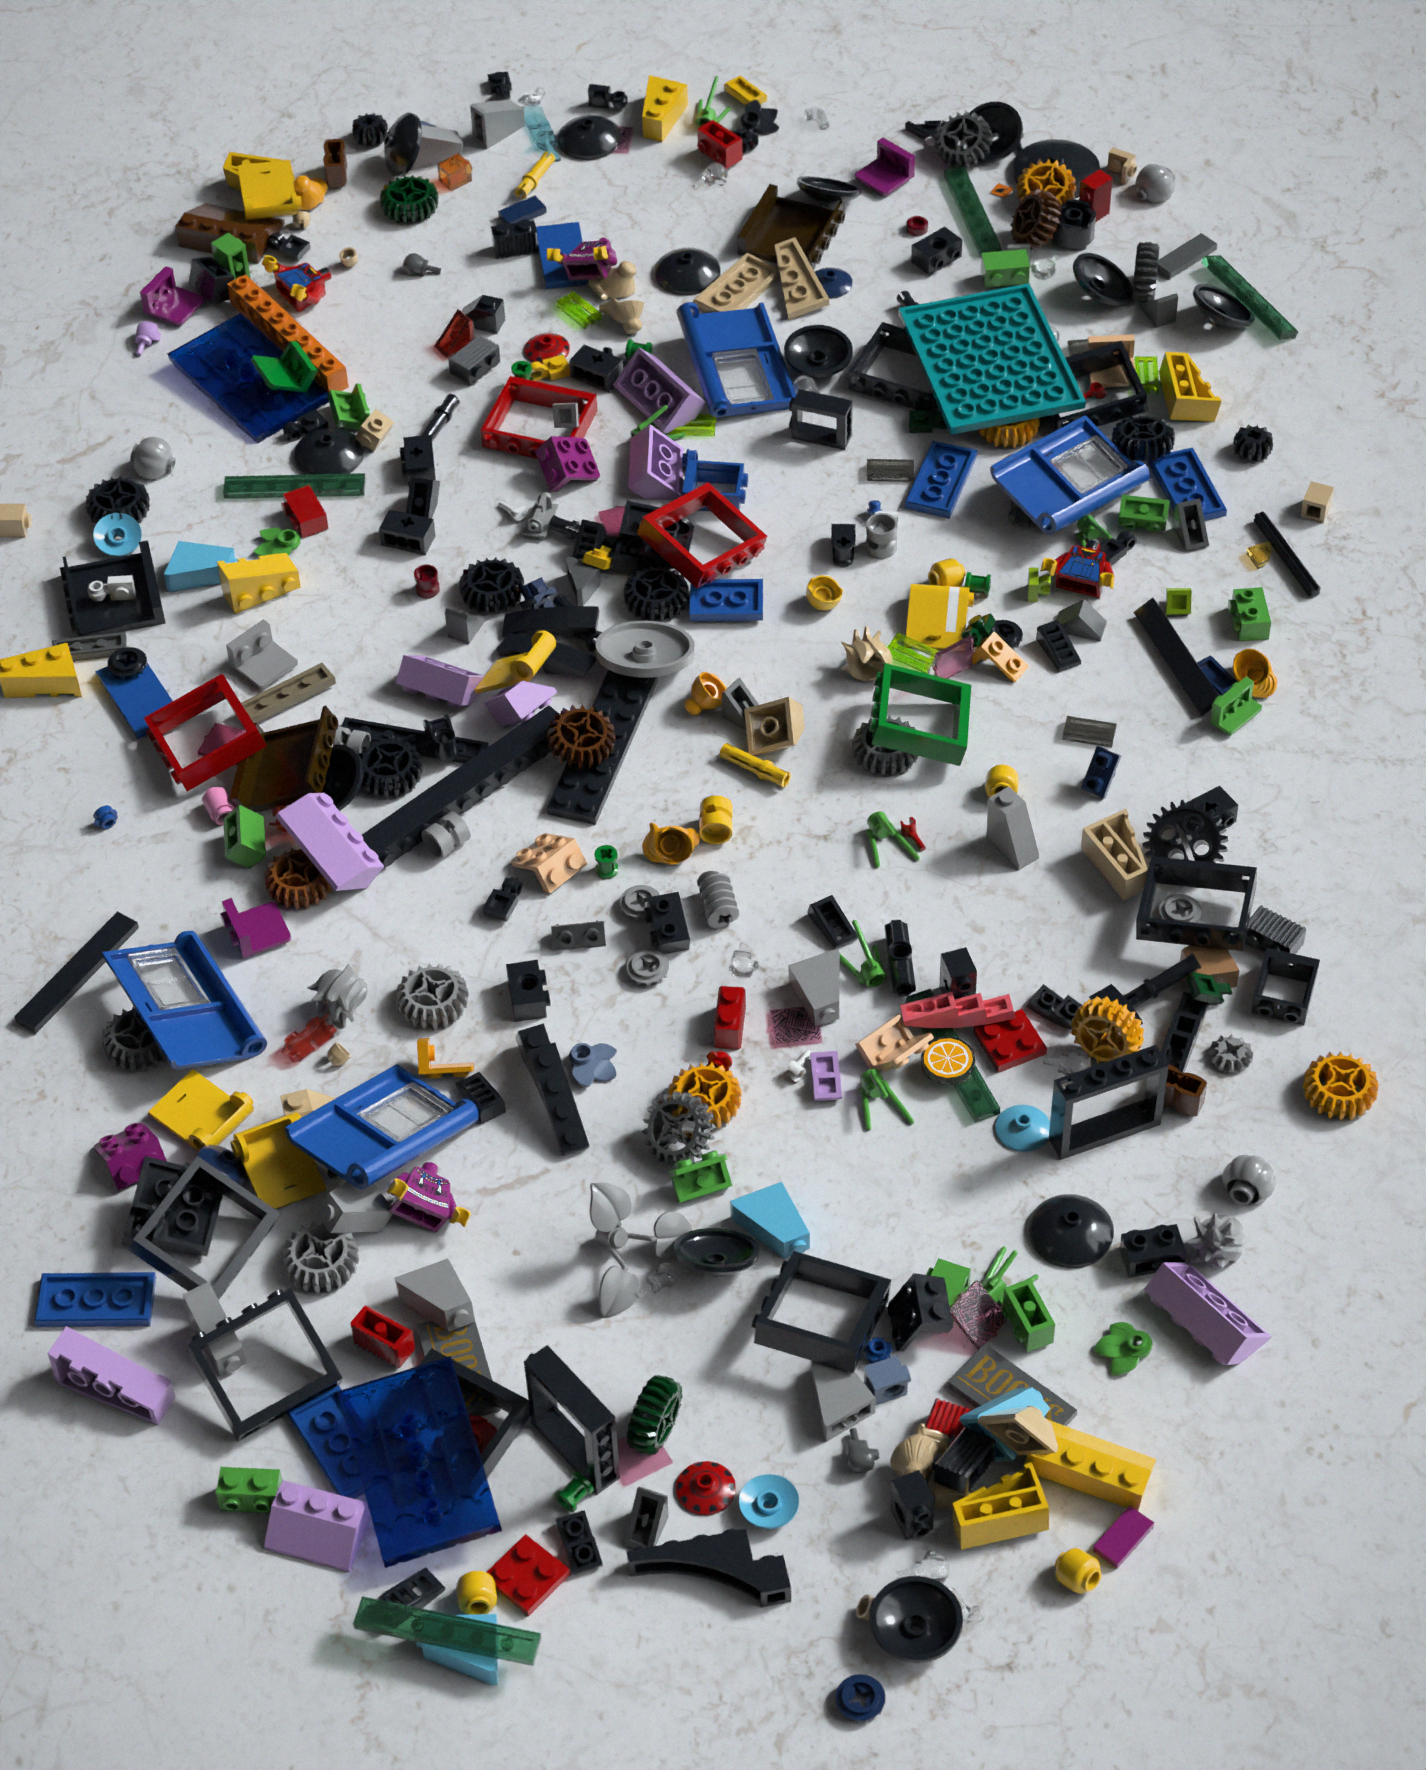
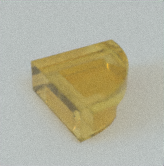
M1269 541L1247 548V555L1257 569L1264 567L1270 560L1271 544Z

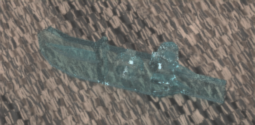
M538 105L525 107V123L537 148L545 152L548 151L547 157L552 153L555 157L554 162L561 161L556 149L558 144L557 138L545 116L543 108Z

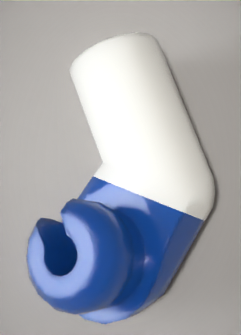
M871 500L868 503V515L887 513L896 518L898 524L899 512L883 511L880 509V501Z

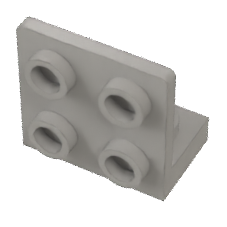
M264 619L226 645L230 666L259 689H264L298 665L296 658L273 641L270 624Z

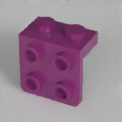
M882 137L877 141V159L856 172L855 179L881 195L886 196L914 177L915 155Z
M167 266L156 274L140 291L144 313L175 325H182L204 303L202 295L176 286L173 269Z
M551 436L535 450L550 492L559 491L570 480H597L600 478L599 470L585 438Z
M232 898L222 901L224 911L220 913L222 923L225 928L229 927L230 940L233 946H238L243 958L285 944L291 940V934L275 902H269L238 913Z
M144 1123L130 1124L124 1128V1131L116 1135L104 1136L99 1140V1143L94 1145L96 1153L106 1163L114 1185L118 1190L139 1180L145 1156L167 1161L158 1138Z

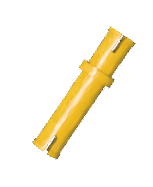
M544 152L529 173L523 175L521 183L514 190L518 198L524 193L521 199H525L530 191L538 186L541 177L555 161L552 153L546 158L549 152Z
M725 743L721 747L720 758H724L757 774L758 778L762 780L768 779L781 787L788 785L791 773L774 766L773 762L769 760L763 761L729 743Z

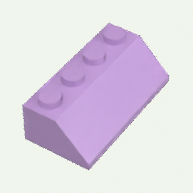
M641 348L637 349L613 384L617 390L648 418L666 405L668 407L667 410L653 421L665 433L693 422L706 404L698 394L656 356Z
M308 793L278 812L275 816L335 891L368 888L384 868V865L378 859V855L363 841L362 835L353 829L348 822V818L335 807L331 797L325 793Z
M1162 1263L1144 1288L1151 1296L1150 1300L1153 1304L1161 1309H1166L1171 1314L1170 1318L1174 1323L1188 1329L1192 1333V1339L1198 1344L1209 1348L1213 1352V1358L1223 1365L1240 1364L1272 1337L1190 1263Z

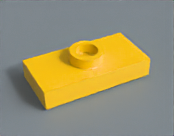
M741 75L724 83V90L745 106L748 102L756 99L760 104L767 101V95Z

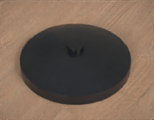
M1061 139L1042 140L1026 146L1017 154L1013 163V177L1016 184H1018L1019 176L1023 174L1024 168L1029 169L1031 163L1037 165L1039 160L1042 163H1046L1047 159H1049L1050 163L1053 164L1057 160L1059 166L1065 164L1066 170L1071 169L1072 176L1075 178L1076 192L1074 193V199L1079 198L1080 181L1099 170L1100 164L1096 155L1081 144ZM1054 179L1060 186H1063L1058 180Z

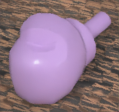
M146 321L138 324L135 342L139 346L136 355L141 356L144 346L150 347L152 341H160L161 333L158 332L157 324Z

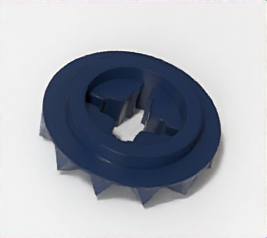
M856 1674L844 1679L839 1684L835 1696L837 1710L843 1713L845 1719H853L857 1724L865 1720L871 1722L875 1716L881 1715L886 1700L882 1685L875 1678L864 1674ZM855 1690L862 1697H868L865 1708L859 1702L853 1703L855 1701Z

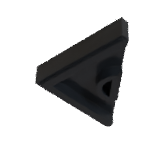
M941 120L924 121V124H914L910 121L905 123L907 131L923 140L927 137L934 139V135L938 134L937 127H943Z

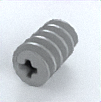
M717 871L703 872L697 879V885L706 918L708 919V925L712 928H722L735 921L739 916V909L737 908L733 887L730 884V878L728 875Z

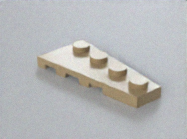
M794 237L775 244L788 320L830 305L825 290L796 238Z

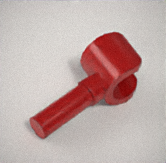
M1093 382L1090 390L1084 393L1083 396L1085 399L1092 396L1097 399H1103L1107 392L1099 382Z
M909 817L910 825H905L901 821L902 835L904 837H911L920 851H924L926 847L918 837L916 820L913 817Z

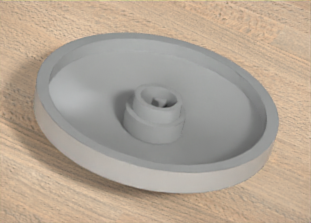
M632 621L612 626L603 631L596 640V657L601 665L618 674L632 677H659L676 673L687 667L694 658L695 645L693 638L685 630L677 626L657 621Z

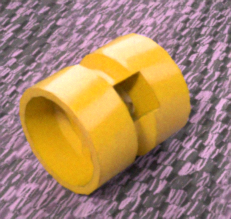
M714 795L708 796L700 802L699 835L704 842L723 844L731 839L733 833V805L728 798Z

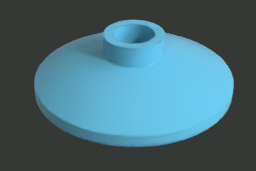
M112 513L98 521L94 528L93 536L95 544L100 551L109 556L122 557L131 554L138 548L139 542L142 539L141 528L138 522L127 514L121 513L123 517L121 519L120 513ZM121 537L122 540L116 541L114 538Z
M1029 1105L1011 1106L1001 1112L996 1120L995 1130L998 1139L1012 1150L1020 1152L1033 1151L1042 1147L1049 1139L1050 1121L1036 1107Z
M764 1474L754 1477L744 1485L739 1496V1507L743 1517L750 1524L762 1529H776L788 1524L795 1517L799 1508V1495L794 1485L786 1478L774 1474ZM767 1504H771L774 1506V1508L767 1509L764 1508V1506Z

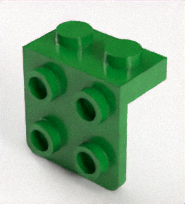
M290 341L281 358L255 355L251 358L256 371L262 376L265 384L273 390L306 392L318 372L297 341Z

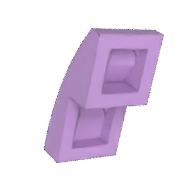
M838 1051L810 1053L814 1101L842 1099Z

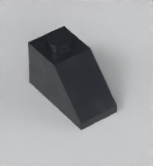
M481 295L462 309L455 324L497 334L505 322L504 299Z
M410 477L406 513L432 518L438 504L440 481Z

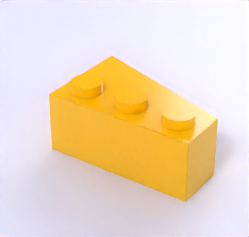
M1165 352L1160 366L1159 377L1169 417L1173 420L1215 422L1222 400L1219 396H1214L1210 390L1211 385L1209 382H1204L1201 378V371L1188 353Z
M287 553L258 556L257 560L250 561L240 558L234 563L217 561L223 596L234 613L301 588L298 569Z
M68 643L0 659V683L4 698L36 697V694H50L51 697H59V694H74V697H82Z
M1032 1461L1025 1464L1023 1470L1011 1476L1009 1474L1002 1476L997 1484L987 1489L984 1486L952 1503L953 1527L961 1550L1049 1530V1506Z

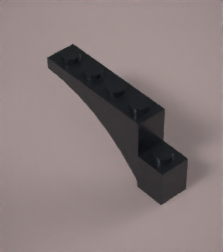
M544 1023L518 1031L515 1038L523 1063L527 1066L543 1101L562 1156L589 1148L590 1145L556 1043H550Z
M728 1529L720 1534L709 1536L702 1534L688 1540H670L662 1545L652 1547L639 1546L631 1551H626L630 1577L648 1574L696 1576L733 1587L759 1601L761 1608L791 1602V1584L784 1555H766L759 1560L753 1561L746 1529Z

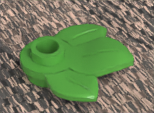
M268 528L260 530V535L265 542L257 547L254 553L258 556L287 553L289 556L292 550L299 547L301 543L300 536L292 529Z
M1117 1322L1110 1325L1111 1335L1101 1338L1094 1347V1351L1097 1354L1112 1359L1111 1374L1121 1375L1135 1369L1139 1359H1143L1150 1354L1153 1342L1148 1333L1136 1331L1129 1323ZM1138 1341H1142L1141 1344L1138 1346L1133 1345Z

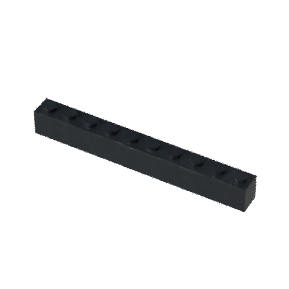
M548 705L363 833V841L378 855V859L384 865V868L390 866L396 859L410 852L416 845L423 841L422 831L433 823L438 824L440 818L451 811L458 815L469 811L479 801L489 797L492 792L507 784L519 773L526 771L539 759L546 757L552 751L548 747L547 740L549 723L553 720L555 714L559 713Z

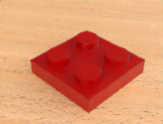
M1023 1009L1014 1012L1016 1019L974 1027L975 1037L998 1073L1047 1054L1046 1045Z
M525 1534L487 1573L493 1577L496 1590L529 1617L570 1576V1569Z

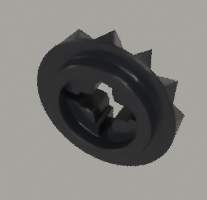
M736 127L735 131L730 130L742 139V152H749L758 146V133H754L753 129L746 130L745 127L743 129Z
M996 620L990 633L984 636L985 639L993 632L999 636L1000 632L1007 639L1000 638L1012 649V647L1018 648L1019 643L1023 639V632L1012 621Z
M121 648L110 655L107 662L109 672H112L114 677L121 676L123 680L127 676H131L134 679L135 674H143V669L147 668V657L138 648ZM131 659L132 664H129L128 667H124V665H127V663Z

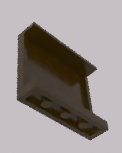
M769 184L737 236L738 254L744 256L746 253H749L761 260L778 264L775 244L795 237L812 269H814L816 264L821 262L824 250H828L831 238L836 236L838 226L843 224L846 212L843 211V201H839L835 210L778 197V186Z
M323 706L320 719L268 732H264L257 722L254 723L267 747L238 763L229 797L232 805L235 808L241 805L257 813L291 805L308 793H322L327 769L330 764L332 748L334 747L336 730L339 725L337 717L332 714L329 708Z

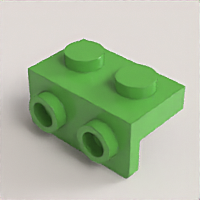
M356 383L352 393L330 389L327 397L336 427L359 430L361 425L370 416V408L367 406L366 395L363 393L361 384Z
M1122 495L1118 525H1122L1127 529L1142 527L1152 532L1166 530L1170 500Z
M1246 676L1240 682L1234 683L1229 691L1222 696H1218L1212 703L1211 724L1227 735L1235 733L1262 710V705L1252 699L1253 680Z
M717 1150L702 1154V1160L693 1163L691 1158L674 1163L676 1168L668 1171L678 1203L733 1186L725 1162L727 1160L726 1154H718Z

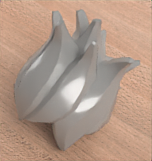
M349 964L346 965L343 971L338 969L328 970L319 977L316 983L307 987V989L317 991V994L311 999V1001L317 1002L312 1016L324 1010L329 1027L332 1026V1018L336 1022L339 1018L342 1027H346L347 1017L352 1023L354 1021L353 1012L367 995L366 982L357 977Z
M1213 1213L1211 1218L1205 1219L1203 1222H1200L1197 1216L1193 1218L1197 1235L1186 1241L1197 1250L1196 1255L1190 1261L1191 1263L1203 1262L1223 1268L1229 1261H1237L1240 1258L1241 1248L1245 1243V1234L1243 1233V1226L1237 1219L1226 1215H1217L1216 1213Z

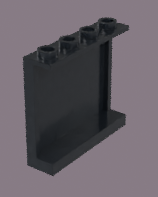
M148 540L139 542L141 553L70 567H68L66 556L62 557L64 567H60L62 581H67V583L63 584L65 597H70V600H66L68 614H73L74 616L69 617L72 632L77 631L78 637L119 633L166 624ZM130 575L133 577L136 591L135 599L111 601L110 594H107L102 601H94L88 596L87 589L93 581H101L103 584H107L108 577Z

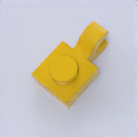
M564 355L542 360V364L540 362L531 363L534 373H530L533 381H539L546 377L553 381L570 376V364Z
M602 546L600 550L593 549V551L584 554L582 562L603 570L611 568L613 558L608 556L613 549Z

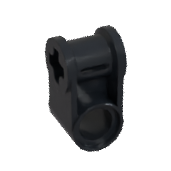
M831 524L832 560L838 566L846 567L854 562L856 524Z
M444 714L443 718L432 721L423 720L426 737L433 748L436 758L445 762L456 758L458 754L456 737L449 715Z

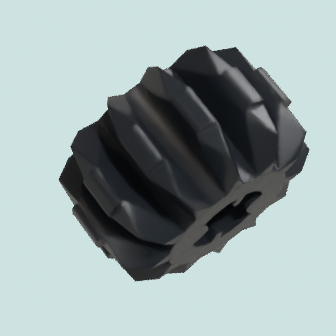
M375 112L372 114L366 113L364 116L358 115V119L353 120L352 135L358 144H364L365 147L382 144L388 133V124L382 115L376 116Z
M1249 424L1246 428L1240 427L1233 440L1235 454L1239 455L1240 459H1248V462L1255 460L1259 463L1260 459H1267L1274 445L1272 433L1267 432V427L1259 428L1258 424L1255 427Z

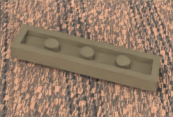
M320 663L241 702L253 723H258L336 684L335 677L323 663Z

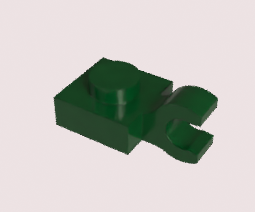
M909 410V433H933V428H948L940 410L936 414H933V410Z
M991 613L984 616L977 615L969 620L966 630L962 632V638H967L970 641L969 649L979 646L982 636L990 633L996 622Z
M1192 972L1186 977L1194 1000L1221 1004L1224 1002L1222 995L1233 994L1228 983H1217L1212 975Z

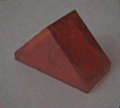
M457 309L434 347L445 358L449 359L475 339L473 321L461 310Z

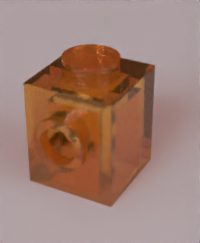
M459 153L437 163L439 181L450 191L472 181V165L469 160L464 159Z

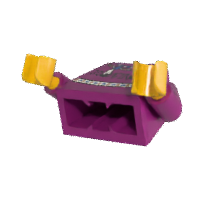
M604 237L598 241H584L568 255L560 253V249L557 248L547 249V261H557L558 264L564 265L569 280L605 279L612 266L617 264L616 252L611 248L610 241Z
M432 1162L423 1163L421 1168L418 1166L414 1167L409 1173L403 1172L388 1184L386 1192L395 1196L389 1212L436 1233L448 1219L452 1224L458 1222L463 1227H466L471 1216L470 1211L457 1207L454 1197L450 1192V1182L437 1175L438 1166Z

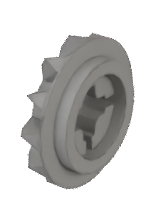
M646 885L630 887L620 897L621 911L625 912L626 917L632 916L636 921L639 918H645L643 908L647 907L648 897L660 894L656 889ZM637 898L645 904L643 908L637 904Z
M1174 894L1166 897L1161 902L1159 907L1160 919L1198 923L1201 918L1202 909L1198 901L1191 896ZM1176 907L1181 913H1185L1184 917L1176 914Z
M651 949L638 951L627 962L629 978L634 979L638 985L646 983L649 987L651 983L656 982L660 984L662 978H667L669 962L666 956L659 951ZM643 964H644L645 966H647L648 968H652V969H653V972H649L648 970H644V969H643Z
M1231 1034L1229 1037L1224 1038L1220 1035L1217 1041H1212L1209 1058L1218 1069L1235 1073L1243 1071L1250 1066L1254 1052L1251 1050V1044L1245 1043L1243 1037L1237 1039ZM1227 1048L1231 1051H1236V1057L1231 1053L1226 1054Z

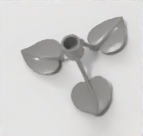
M591 1183L589 1210L591 1222L597 1229L596 1240L599 1244L607 1246L606 1252L611 1253L621 1266V1268L618 1266L609 1267L600 1283L599 1306L601 1315L609 1317L631 1307L639 1294L638 1278L633 1273H627L628 1266L615 1249L623 1247L629 1238L650 1242L655 1241L654 1252L656 1256L663 1259L676 1258L673 1251L675 1240L682 1234L692 1231V1225L682 1214L668 1211L661 1214L655 1221L653 1228L655 1236L628 1233L621 1227V1220L626 1219L632 1209L628 1193L613 1184Z

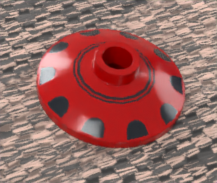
M554 333L538 334L529 339L525 345L526 357L531 362H540L541 364L542 360L564 355L566 358L570 352L569 342L563 336Z
M701 1461L691 1464L682 1471L676 1483V1494L679 1502L685 1509L697 1515L708 1516L722 1512L732 1503L736 1493V1484L731 1472L723 1465L712 1461ZM704 1481H709V1482H711L709 1485H702V1484H701V1482H704Z

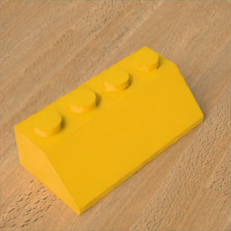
M1048 1420L1052 1423L1056 1437L1057 1452L1029 1454L1025 1464L1032 1461L1038 1476L1125 1508L1132 1506L1139 1511L1157 1459Z

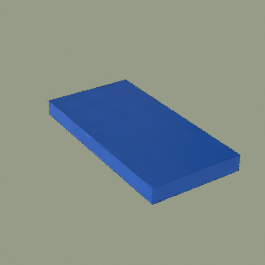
M579 222L536 226L546 289L589 285L588 280H569L564 265L558 264L557 261H547L548 248L560 249V253L568 255L583 242Z
M932 441L905 501V509L950 519L977 458V450Z
M1193 447L1170 452L1169 455H1165L1162 459L1157 458L1156 461L1148 460V464L1165 496L1170 500L1169 503L1174 512L1176 503L1200 499L1204 521L1227 516V509Z
M131 659L129 660L127 665H124V667H128L129 664H132ZM148 663L147 668L143 669V674H135L134 679L131 676H127L124 680L121 676L114 677L112 672H109L108 666L96 671L98 680L137 739L146 736V730L149 729L144 717L173 701Z
M155 1272L42 1273L34 1321L36 1327L150 1326L156 1274Z
M339 1385L287 1412L290 1422L337 1495L356 1499L395 1478L393 1468L380 1448L375 1446V1440Z

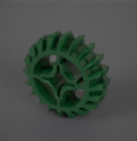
M404 175L403 178L396 177L395 181L390 180L388 185L383 186L380 194V206L385 216H389L390 220L395 219L397 223L404 221L405 224L408 222L415 223L418 220L423 222V218H430V214L435 213V209L438 208L439 197L434 183H431L429 179H423L422 176L416 178L414 175L411 177Z
M654 1375L647 1381L646 1386L642 1388V1392L638 1396L633 1412L630 1415V1422L627 1425V1444L630 1448L650 1456L655 1455L659 1449H662L679 1415L678 1412L683 1397L680 1383L670 1377Z

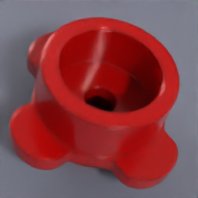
M712 1051L707 1054L708 1064L706 1066L713 1062L715 1068L723 1065L725 1072L729 1071L733 1062L726 1052Z

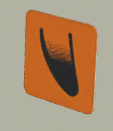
M998 183L991 193L1006 198L1013 188Z

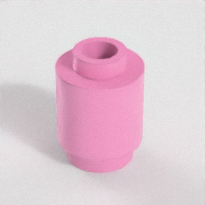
M221 787L209 788L202 797V802L212 821L218 825H224L223 818L235 809L229 801L225 789Z

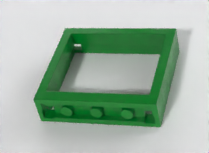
M884 663L882 672L877 671L874 682L876 687L872 698L874 704L871 710L870 717H872L869 728V731L873 732L872 744L960 766L968 744L972 685ZM892 688L955 704L952 739L886 722L889 689Z

